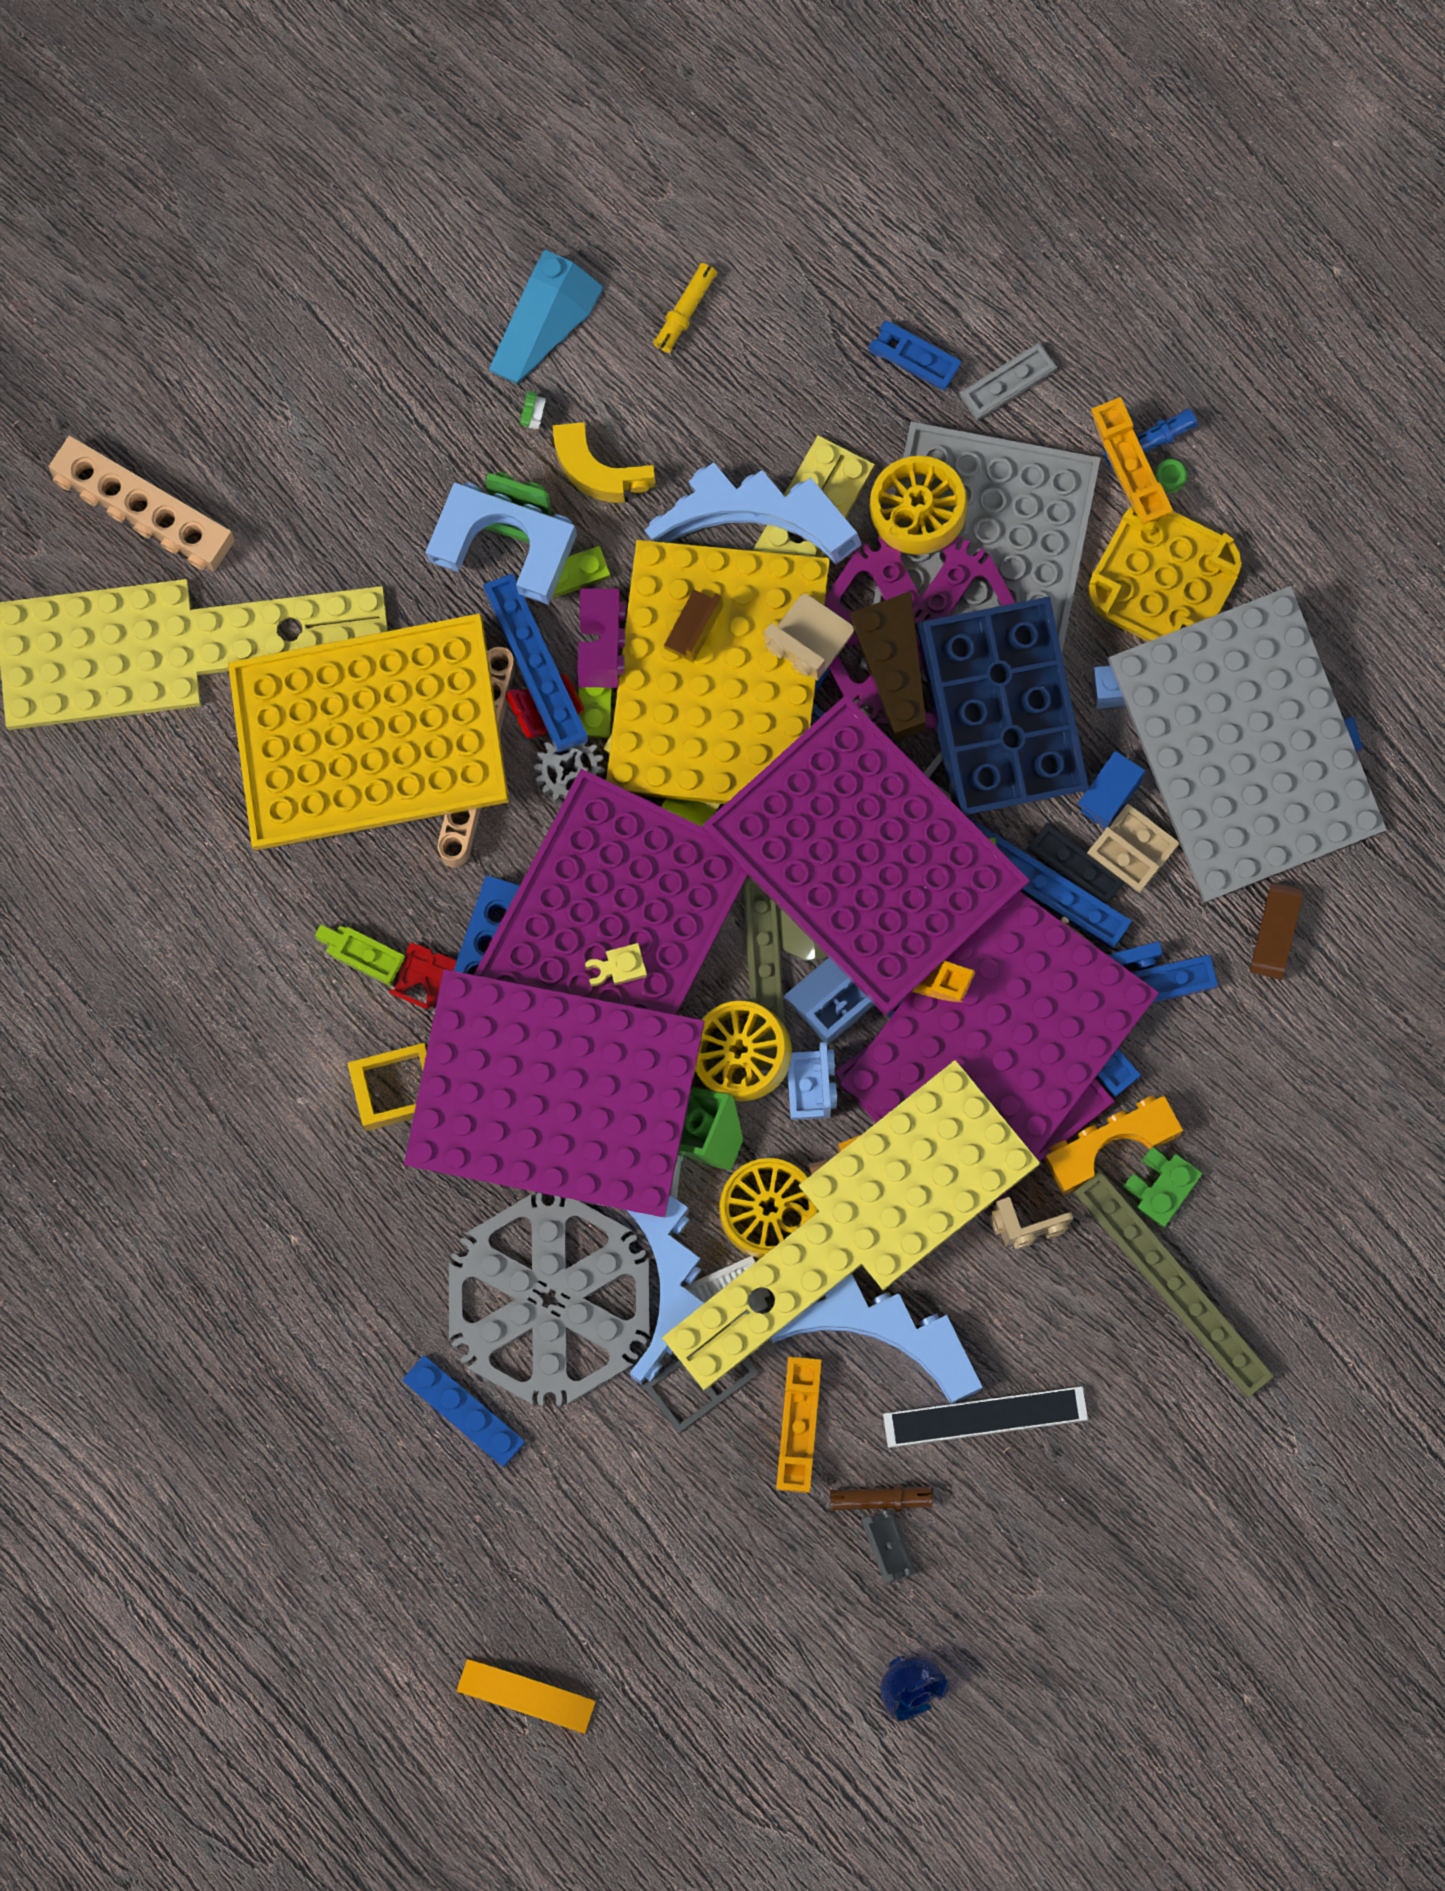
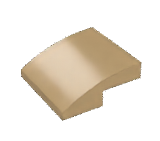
M1127 803L1087 854L1140 893L1180 843Z

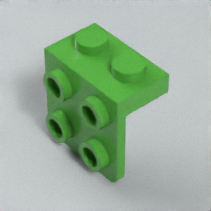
M496 472V475L487 474L485 481L488 495L493 496L494 493H499L509 497L512 500L511 503L522 507L524 504H530L541 509L542 514L551 515L549 494L543 486L533 482H527L526 485L516 482L512 476L503 472ZM497 523L483 528L530 544L527 535L521 529L511 524Z

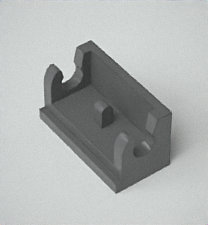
M886 1510L876 1516L863 1518L861 1523L884 1585L886 1586L916 1575L917 1573L893 1510Z

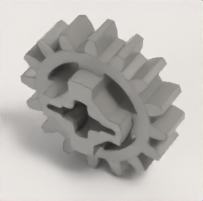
M546 742L545 748L547 753L538 752L537 758L542 764L534 765V771L542 774L535 779L537 785L545 784L542 789L543 795L547 796L553 793V803H557L560 798L565 799L580 769L590 772L582 765L584 756L587 757L592 766L590 773L598 777L605 776V768L598 767L604 762L603 756H594L597 752L595 744L587 748V742L564 750L570 752L559 756L555 746ZM571 765H575L576 773L570 772L565 777L564 768L569 769ZM548 768L551 769V772L557 774L555 785L548 776Z

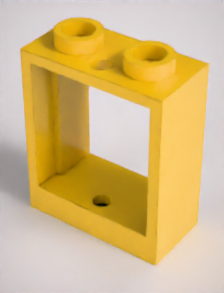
M425 1043L347 1062L365 1131L412 1120L416 1104L375 1114L365 1070L416 1057L420 1058L423 1070L427 1053Z

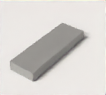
M1038 342L961 391L959 396L978 422L1056 372L1057 366L1041 343Z

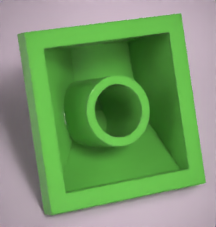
M692 1087L678 1154L712 1167L731 1171L743 1142L734 1097L729 1094Z

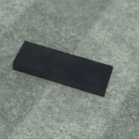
M1048 822L1027 847L1030 853L1062 877L1106 905L1112 901L1125 884L1123 880L1087 854V851Z

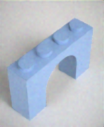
M465 482L463 485L454 483L425 553L428 561L459 573L469 546L480 530L497 523L511 524L521 529L530 540L529 553L516 583L518 593L549 605L577 536L575 525L572 524V521L557 514L553 517L542 514L541 509L530 504H524L523 507L511 503L512 500L509 497L499 493H494L493 496L485 494L480 487Z

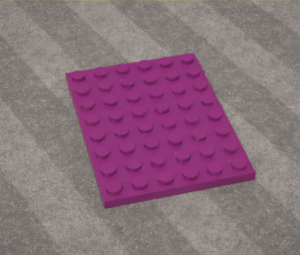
M847 695L708 819L702 827L885 1016L1025 888L1030 881Z
M580 769L474 975L677 1015L748 874L701 826L590 772ZM638 943L647 977L619 985L614 984L613 977H608L600 986L590 985V979L597 978L601 971L598 968L586 970L585 963L591 959H598L602 962L608 961L606 951Z
M1019 892L946 960L975 972L963 1001H946L911 992L840 1083V1087L883 1118L956 1060L1036 1157L1157 998L1159 992ZM1012 1188L1009 1189L1006 1193H1004L1001 1197H999L995 1202L1005 1199V1197L1009 1194Z
M444 969L404 1165L666 1218L705 1021Z

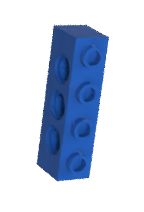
M485 876L454 968L455 972L472 974L476 971L485 954L479 950L481 943L485 940H492L500 923L492 922L489 919L490 915L497 909L508 910L519 885Z

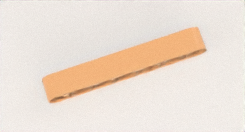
M494 647L488 651L493 690L501 693L500 697L495 700L500 734L508 703L505 694L512 687L515 663L512 653L508 649ZM499 659H504L509 663L501 671H496L491 667ZM481 808L445 814L438 840V851L445 865L457 868L467 862ZM458 813H467L470 816L469 821L463 825L455 824L453 818ZM457 843L462 846L461 852L456 856H449L445 853L446 848L450 844Z

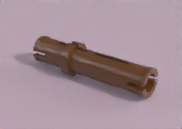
M901 1484L894 1485V1488L830 1489L831 1511L895 1508V1512H901L902 1508H932L931 1486L901 1488Z

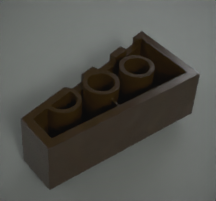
M911 591L849 613L850 624L854 628V635L895 742L926 731Z

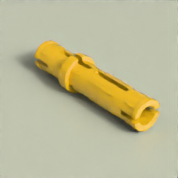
M706 263L699 264L697 271L675 308L667 313L665 317L666 323L653 341V344L659 349L664 339H668L662 349L663 352L671 353L681 332L686 331L689 327L690 317L718 274L711 267L707 276L703 277L709 266Z

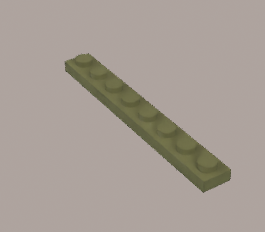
M1101 1171L1074 1192V1195L1247 1399L1274 1377Z

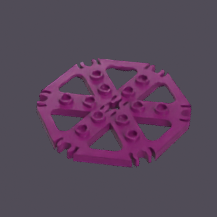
M879 536L878 542L881 546L879 551L873 552L869 549L867 543L863 544V553L867 559L863 558L860 554L859 548L856 550L826 595L825 607L850 623L849 613L854 611L842 608L840 599L855 576L860 572L870 573L884 600L911 591L915 626L927 618L932 620L952 616V612L976 577H984L989 581L1001 606L1013 604L1015 601L990 554L980 564L984 558L985 550L981 548L977 555H968L966 552L970 546L968 539L962 543L960 550L956 549L962 541V537H956L948 546L941 549L946 556V561L923 596L920 597L901 561L902 552L891 546L887 547V543ZM921 611L919 617L915 618L918 612ZM854 633L845 645L859 646ZM918 637V638H916V639H917V648L920 647V642H919V637ZM918 649L919 666L926 677L921 649ZM837 655L829 665V669L843 697L847 695L852 702L859 698L860 700L855 705L860 710L865 706L871 707L873 712L870 714L869 719L872 722L876 721L879 712L883 713L881 719L877 722V726H889L871 677L869 676L864 683H854L851 681ZM925 712L926 728H937L934 712Z

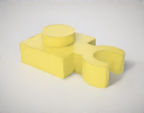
M638 943L606 951L608 961L602 962L598 959H591L585 963L586 970L598 968L601 971L597 978L590 979L591 986L602 985L608 977H613L615 985L647 977Z

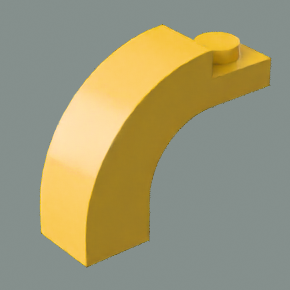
M585 422L552 425L559 465L568 480L586 495L601 501L624 503V490L642 493L648 491L649 488L656 487L654 465L611 468L599 463L588 449Z

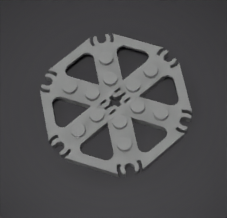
M537 1193L536 1204L538 1207H532L533 1195L530 1194L466 1232V1236H470L477 1241L475 1244L466 1238H461L460 1243L466 1246L469 1252L464 1257L452 1254V1259L456 1263L461 1264V1268L453 1266L449 1262V1340L463 1334V1337L457 1338L451 1345L454 1349L461 1345L469 1347L468 1354L460 1359L463 1364L471 1362L474 1357L477 1358L466 1369L533 1406L534 1393L538 1392L537 1402L540 1407H544V1397L550 1393L556 1396L557 1407H561L563 1403L562 1392L566 1391V1405H569L633 1367L634 1364L622 1358L625 1354L629 1359L638 1361L639 1356L633 1353L630 1347L634 1342H639L645 1346L648 1343L645 1337L636 1334L637 1331L646 1333L650 1337L649 1258L643 1263L635 1264L636 1261L644 1259L647 1254L645 1250L637 1254L629 1251L630 1245L638 1240L636 1235L627 1237L624 1242L621 1240L625 1235L632 1233V1230L578 1200L566 1198L564 1207H560L561 1197L554 1196V1203L546 1206L542 1203V1193ZM573 1216L580 1217L607 1233L608 1242L604 1247L566 1269V1222L569 1218ZM517 1218H527L532 1224V1270L493 1249L489 1244L491 1234ZM625 1274L632 1276L636 1282V1313L630 1320H621L585 1300L588 1296ZM470 1277H474L514 1299L476 1323H468L463 1318L462 1287L464 1281ZM538 1281H541V1282L547 1284V1286L545 1287V1286L539 1284ZM534 1290L547 1295L551 1291L556 1292L555 1299L565 1308L550 1304L548 1308L543 1307V1299ZM562 1294H565L566 1296L570 1297V1299L568 1300L564 1298ZM528 1299H531V1300L537 1302V1304H534V1303L528 1301ZM552 1312H555L556 1314L560 1315V1317H557L556 1315L552 1314ZM567 1329L608 1351L610 1355L609 1362L605 1366L580 1381H573L567 1376ZM532 1330L533 1374L528 1381L519 1382L490 1364V1355Z

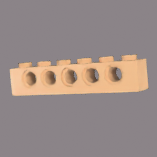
M68 436L48 466L54 477L52 480L58 486L67 491L70 488L75 489L81 493L79 497L86 503L94 507L98 503L107 508L106 513L113 519L121 523L124 519L134 525L133 529L140 535L148 539L151 535L161 541L160 545L167 551L175 555L178 551L188 557L187 561L191 565L202 571L206 567L215 572L235 542L232 532L71 436ZM87 469L94 471L89 479H79L82 471ZM117 485L121 487L120 491L114 496L105 494L110 486ZM139 501L148 503L147 507L141 512L132 510L133 506ZM166 517L175 519L174 523L168 528L159 526L161 520ZM193 533L202 535L200 541L195 544L186 542L187 537Z

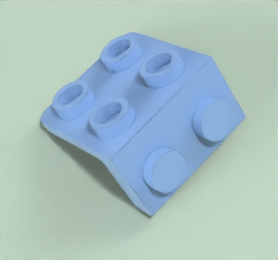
M820 1042V1051L792 1053L791 1064L788 1070L791 1120L830 1118L831 1109L837 1108L836 1082L829 1083V1076H835L834 1050H827V1042Z

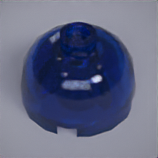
M900 1656L889 1663V1669L885 1672L880 1683L882 1703L890 1717L894 1720L896 1716L898 1721L915 1718L931 1709L932 1707L927 1702L936 1696L941 1700L948 1692L950 1682L937 1664L921 1656H910L907 1658Z

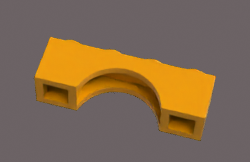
M1154 1095L1149 1096L1136 1104L1138 1109L1126 1114L1125 1110H1122L1107 1119L1109 1124L1099 1129L1093 1125L1078 1133L1080 1139L1070 1144L1064 1140L1050 1147L1051 1153L1046 1155L1045 1162L1063 1196L1094 1178L1095 1156L1109 1142L1118 1139H1131L1142 1143L1148 1149L1152 1147L1156 1149L1181 1136L1183 1129L1165 1096L1158 1099Z

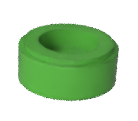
M1167 459L1157 466L1154 476L1157 482L1161 483L1165 493H1176L1186 483L1187 470L1180 461Z

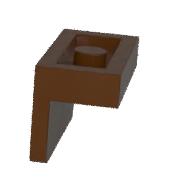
M693 589L664 644V649L694 663L723 608L722 596L715 593L713 598Z

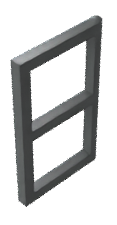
M745 1358L742 1363L749 1373L718 1396L709 1387L705 1392L711 1398V1401L680 1424L653 1389L654 1385L683 1365L679 1359L657 1374L651 1382L645 1383L642 1388L648 1392L679 1434L756 1377L759 1372L750 1360Z

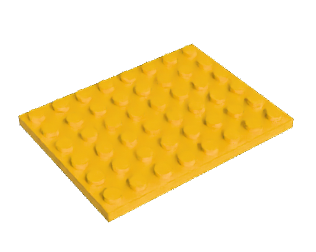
M636 540L625 627V647H623L622 655H625V674L619 675L606 781L638 796L726 804L811 727L816 679L810 675L808 677L802 675L792 666L793 663L784 657L778 658L768 651L764 641V632L771 623L778 626L802 594L811 596L825 606L830 558ZM693 589L711 598L716 593L722 596L723 608L694 663L664 649V644Z
M480 613L228 662L251 846L254 850L509 802L483 617Z

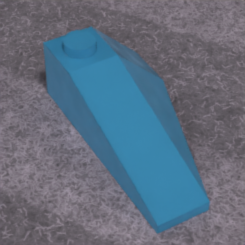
M544 249L527 282L489 367V371L515 384H519L545 359L547 353L558 343H562L568 337L567 334L589 317L603 291V286L575 263Z

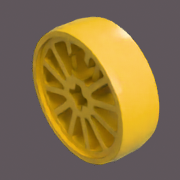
M910 456L893 462L880 473L870 495L871 519L877 533L889 546L907 554H930L945 548L959 535L967 517V495L962 480L948 464L933 457ZM916 475L927 476L923 486L916 485ZM909 477L912 487L906 489L899 480ZM934 478L942 481L933 491L929 490ZM890 487H894L902 495V497L891 495L886 492ZM948 489H951L954 493L953 496L937 499ZM884 502L897 507L882 509L881 503ZM957 505L953 512L940 509ZM934 517L948 522L941 525ZM903 518V520L911 521L912 525L900 527L896 523ZM925 523H929L936 531L928 533ZM919 529H921V532H922L921 535H917L918 532H919Z
M732 1001L717 1006L703 1017L702 1020L705 1021L695 1072L707 1088L711 1091L729 1094L734 1097V1101H751L769 1094L779 1086L791 1064L792 1046L789 1033L777 1015L755 1002ZM749 1014L741 1033L739 1016ZM731 1017L733 1035L723 1025L724 1021ZM757 1017L764 1018L766 1023L751 1035ZM717 1027L726 1036V1041L711 1037ZM774 1030L775 1040L756 1043L768 1031ZM710 1042L724 1047L722 1050L706 1053L707 1045ZM743 1046L748 1048L747 1053H742L741 1057L736 1054V1050H741ZM777 1047L775 1059L761 1055L759 1051ZM725 1057L711 1070L708 1069V1060ZM758 1060L773 1065L766 1076L755 1065ZM738 1068H745L747 1076L744 1077L740 1084H734L732 1081L734 1071ZM723 1070L724 1082L719 1084L715 1076ZM757 1075L760 1081L755 1084Z
M778 1158L756 1159L734 1171L726 1181L719 1200L720 1221L728 1239L742 1252L756 1258H762L775 1247L765 1245L768 1226L773 1225L780 1243L784 1240L781 1231L790 1235L819 1211L804 1192L784 1199L781 1198L794 1182L801 1184L808 1178L806 1173L796 1165ZM773 1171L769 1191L765 1190L759 1172ZM780 1172L790 1176L783 1187L775 1193L777 1173ZM750 1175L755 1176L761 1193H755L742 1181ZM740 1187L755 1201L731 1198L734 1190ZM805 1198L809 1202V1210H804L802 1206L792 1202ZM770 1201L774 1202L777 1213L770 1212L768 1216L763 1215L764 1211L761 1205H768ZM731 1205L753 1208V1210L735 1217H730L729 1213ZM788 1211H795L800 1214L802 1220L798 1226L787 1227L782 1221L783 1215ZM755 1217L756 1219L742 1235L739 1234L734 1224ZM761 1223L763 1224L761 1242L757 1245L748 1241L747 1238Z

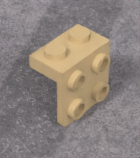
M802 594L778 626L772 623L764 632V641L767 650L778 658L784 657L793 663L792 666L799 673L806 677L810 675L818 681L851 638L854 628L850 623L811 596Z
M1010 1197L997 1201L992 1215L989 1216L995 1234L1001 1233L1005 1246L1014 1245L1015 1250L1034 1244L1037 1236L1045 1234L1046 1238L1050 1239L1066 1233L1065 1230L1068 1229V1225L1073 1220L1072 1213L1069 1212L1021 1228Z

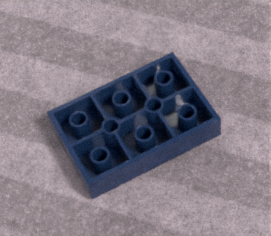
M1050 596L927 620L916 624L951 801L964 815L1089 790Z

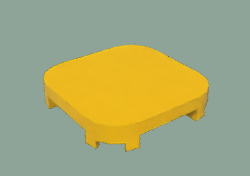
M1130 507L1123 515L1115 534L1095 571L1092 573L1088 588L1089 602L1095 613L1104 620L1149 642L1218 615L1237 581L1242 564L1240 552L1234 544V539L1225 532L1223 535H1220L1174 511L1169 515L1143 525L1134 509Z

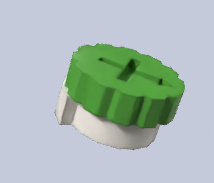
M527 390L519 425L538 430L546 398L538 397L536 392Z

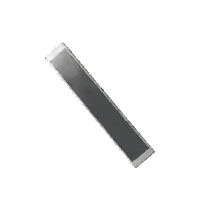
M1083 1386L883 1414L888 1448L1088 1420Z

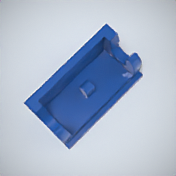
M1114 751L1090 785L1089 790L1085 792L1078 802V806L1082 808L1081 812L1102 826L1103 829L1109 828L1144 780L1145 770Z

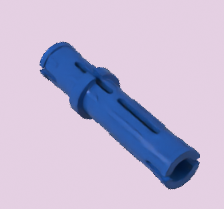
M1187 408L1165 421L1163 419L1157 421L1155 426L1139 433L1136 437L1143 452L1146 453L1164 443L1167 445L1172 443L1175 437L1198 427L1193 412L1190 408ZM1104 451V458L1111 470H1114L1106 451Z

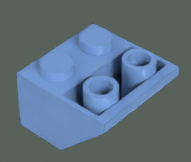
M830 958L826 959L784 995V999L823 1042H827V1046L875 1005Z

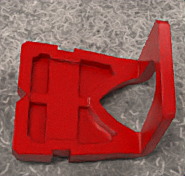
M560 674L576 712L580 714L584 710V706L568 675ZM519 689L509 690L505 694V698L514 715L518 716L517 721L526 738H535L538 735L547 734L548 731L529 689L521 691Z
M412 942L406 951L405 956L407 958L405 964L402 963L395 989H389V993L429 1011H433L437 1004L443 970L454 971L457 961L439 953L433 955L430 949ZM422 983L426 992L427 1003L418 1001L403 993L411 986Z

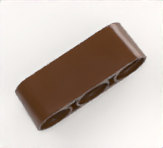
M1271 882L1253 953L1250 973L1282 980L1303 898V889Z

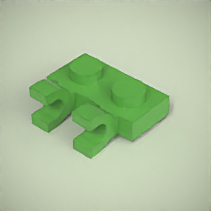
M1152 1147L1141 1161L1160 1173L1155 1183L1150 1188L1139 1177L1132 1174L1122 1188L1141 1200L1136 1208L1138 1211L1164 1228L1203 1173L1177 1154L1168 1161L1165 1156Z

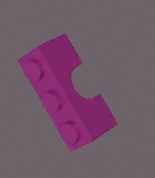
M580 589L581 634H595L601 638L593 642H579L578 644L579 687L618 688V675L625 674V655H619V648L625 647V628H620V621H626V602H620L619 589Z

